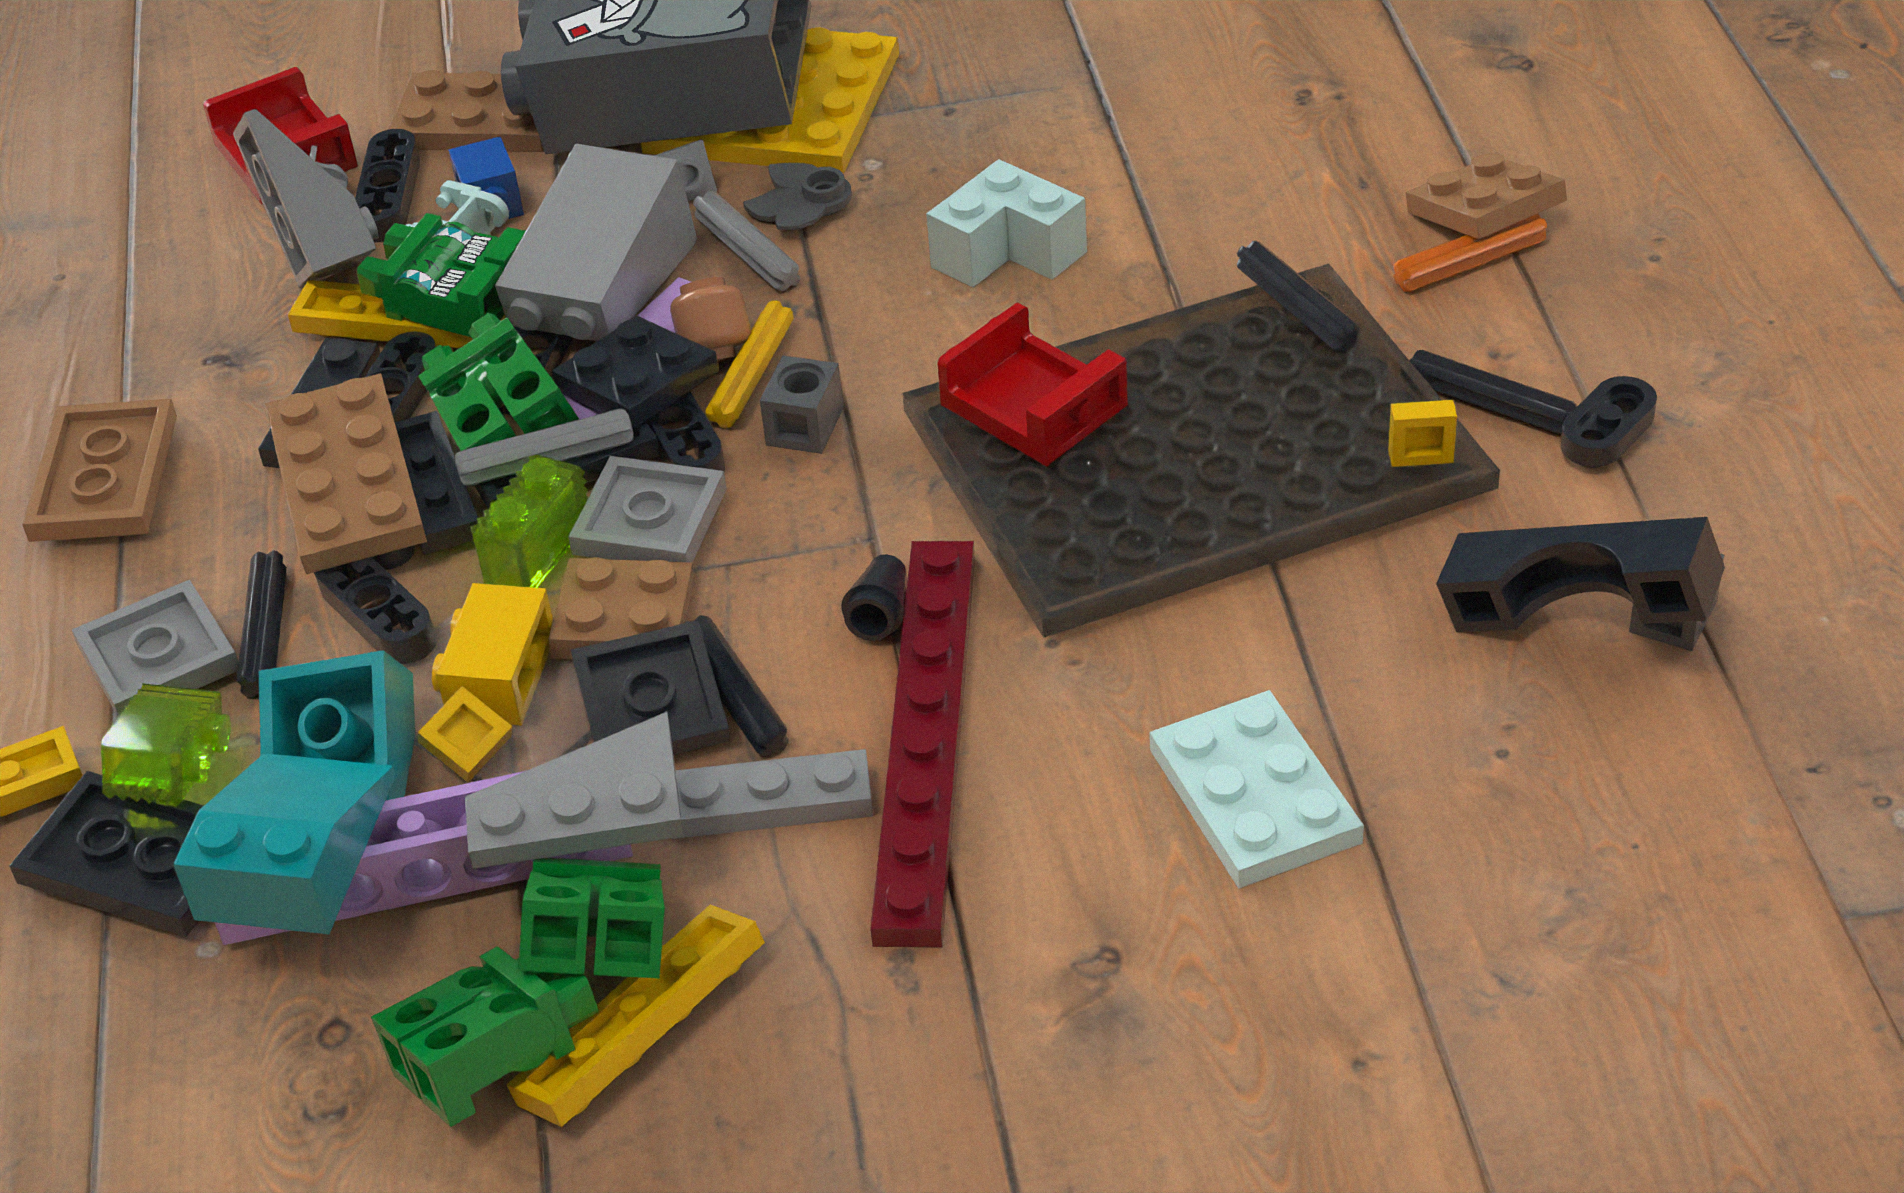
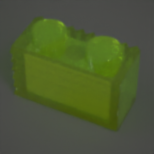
M537 454L529 456V462L522 464V470L516 472L517 478L509 480L510 485L503 487L504 493L496 495L497 501L491 502L490 508L483 511L484 517L477 518L478 524L470 526L484 584L538 588L571 547L569 535L588 500L585 494L589 490L583 486L587 481L582 477L585 472L579 466Z
M142 683V687L138 689L137 695L133 696V701H129V705L125 706L124 712H121L120 718H116V722L112 724L111 730H107L106 736L102 738L103 793L109 799L117 794L122 800L130 796L136 802L143 797L149 804L154 799H157L162 805L168 800L175 806L180 804L194 783L203 784L206 782L210 771L211 758L214 753H224L227 750L231 734V719L228 714H222V694L218 691Z

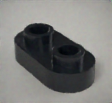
M1630 376L1612 377L1601 382L1565 418L1560 444L1563 454L1572 462L1587 468H1597L1615 462L1653 423L1657 403L1655 389L1646 381Z

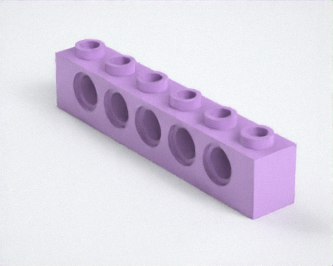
M522 772L386 800L335 921L529 879L530 873L533 870V860L473 869L468 853L465 796ZM630 844L550 858L613 861L632 857L633 853ZM215 922L223 945L291 931Z

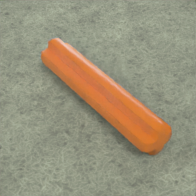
M1537 213L1483 238L1477 239L1464 235L1399 259L1394 264L1395 274L1393 277L1395 283L1399 284L1404 292H1412L1540 244L1547 238L1545 230L1547 223Z

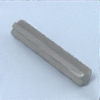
M708 191L703 197L697 196L693 202V205L696 207L695 217L776 290L786 291L790 285L796 286L799 283L800 276L797 274L799 265L718 193Z
M617 409L459 451L455 455V463L461 482L464 486L469 487L629 444L633 441V428L627 412L624 409Z

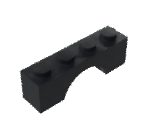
M1708 517L1458 533L1436 585L1456 632L1517 630L1533 613L1549 603L1570 595L1585 592H1608L1628 599L1636 607L1642 624L1707 621L1725 566Z

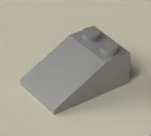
M256 109L245 112L234 130L233 136L298 287L304 286L308 280L317 281L361 264L376 249L373 240L378 238V230L368 208L363 207L359 209L353 194Z

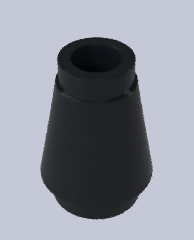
M888 554L876 556L842 599L841 610L845 624L855 636L869 641L881 640L895 632L902 624L906 568L897 557Z

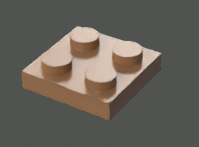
M1489 153L1474 157L1470 165L1454 172H1442L1430 176L1426 184L1406 192L1408 213L1480 239L1567 201L1565 179L1541 172L1539 167L1523 166L1504 159V156L1501 154Z
M599 557L587 559L569 558L548 639L551 659H572V649L683 624L687 619L694 584L693 563L668 562L665 560H612Z

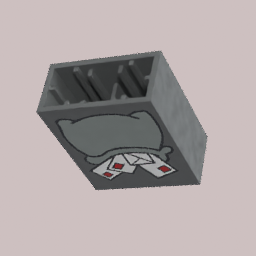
M519 0L518 19L523 42L520 50L505 52L502 57L501 82L505 101L510 112L515 116L532 114L545 154L572 151L575 144L602 148L789 125L793 121L812 7L811 1Z

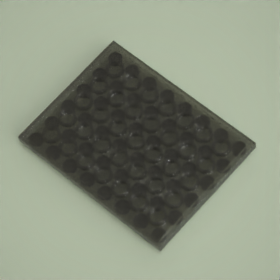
M1330 264L1305 270L1298 274L1360 325L1358 333L1360 340L1355 347L1349 346L1344 352H1337L1258 285L1055 346L1085 364L1093 361L1107 349L1126 358L1128 405L1048 466L1039 463L994 435L979 428L977 425L943 407L940 402L939 382L902 393L905 414L1043 638L1499 488L1500 469L1458 419L1454 463L1391 466L1388 451L1391 404L1441 401L1442 399Z

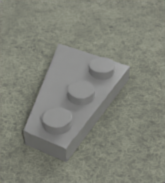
M667 712L465 796L468 853L473 869L682 837V819Z

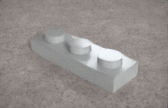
M866 749L675 770L683 836L672 839L873 817Z

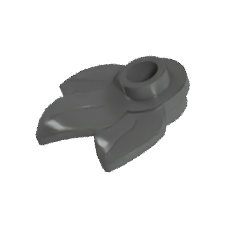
M777 163L769 165V175L775 189L761 196L743 202L744 209L754 218L767 222L775 221L778 230H797L812 225L822 216L833 215L840 211L851 201L852 191L850 183L844 178V174L836 168H817L812 164Z

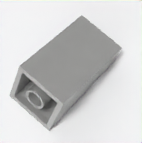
M575 144L495 285L505 317L509 319L511 324L524 330H539L567 335L580 340L598 341L617 329L624 321L634 318L697 241L678 160Z

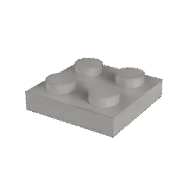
M610 456L569 535L572 555L612 560L693 562L727 490L724 471Z
M190 579L72 629L79 650L121 722L238 671V659L234 649Z

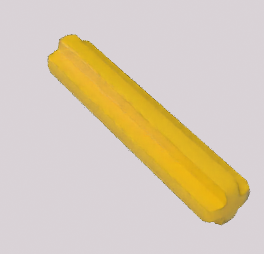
M778 300L767 303L752 327L751 334L740 348L706 408V416L709 421L717 422L720 428L726 429L732 427L736 419L739 418L794 319L791 308L783 307Z

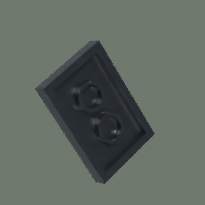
M86 771L9 867L17 884L187 937L198 921L194 920L173 864L198 811L204 805Z

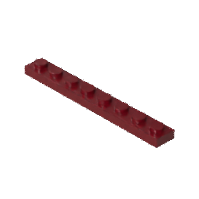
M912 541L870 927L873 947L943 948L975 567L974 541Z

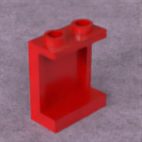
M298 67L290 68L210 98L203 103L215 146L261 204H263L233 136V132L245 112L256 109L308 156L310 155L311 147L316 146L315 162L338 165L344 172L358 167L348 123L340 114L329 118L325 116L310 98L304 75Z
M1018 302L997 317L992 318L987 324L959 344L951 347L945 354L940 356L937 362L940 402L943 407L1045 466H1048L1128 405L1126 358L1107 349L1090 363L1085 364L1034 336L1029 329L1028 308Z

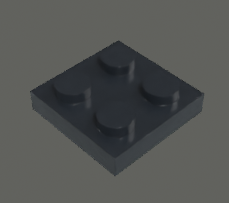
M635 316L621 323L617 329L591 346L576 352L572 358L553 369L552 375L555 384L563 394L602 413L624 409L629 415L632 428H635L719 372V366L715 351L642 317Z
M698 620L571 650L573 665L593 743L665 712L668 714L674 755L730 742L729 727Z

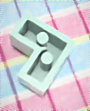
M1000 159L926 213L931 268L971 287H975L1008 260L1053 280L1087 252L1085 198Z

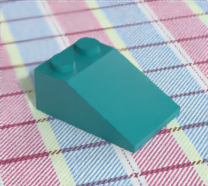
M384 650L259 671L260 756L266 753L394 766L396 776L386 800L405 796L415 740L413 673Z
M262 754L198 811L173 864L194 920L330 934L395 779L394 766Z

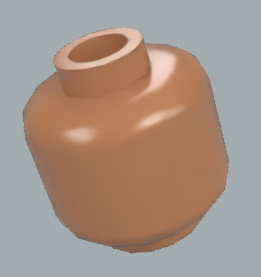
M724 277L701 279L680 286L681 295L677 296L670 305L675 333L715 351L718 363L735 359V347L743 345L751 334L741 290L736 286L726 285Z

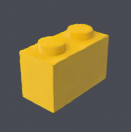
M472 583L463 608H457L453 613L450 628L451 637L445 652L437 654L432 667V686L435 692H440L443 705L463 686L510 725L522 726L550 652L548 639L553 617L546 589Z

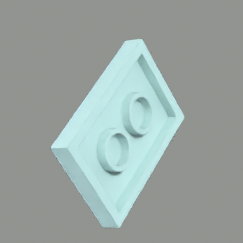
M1270 690L1149 732L1151 753L1238 889L1363 843V823Z

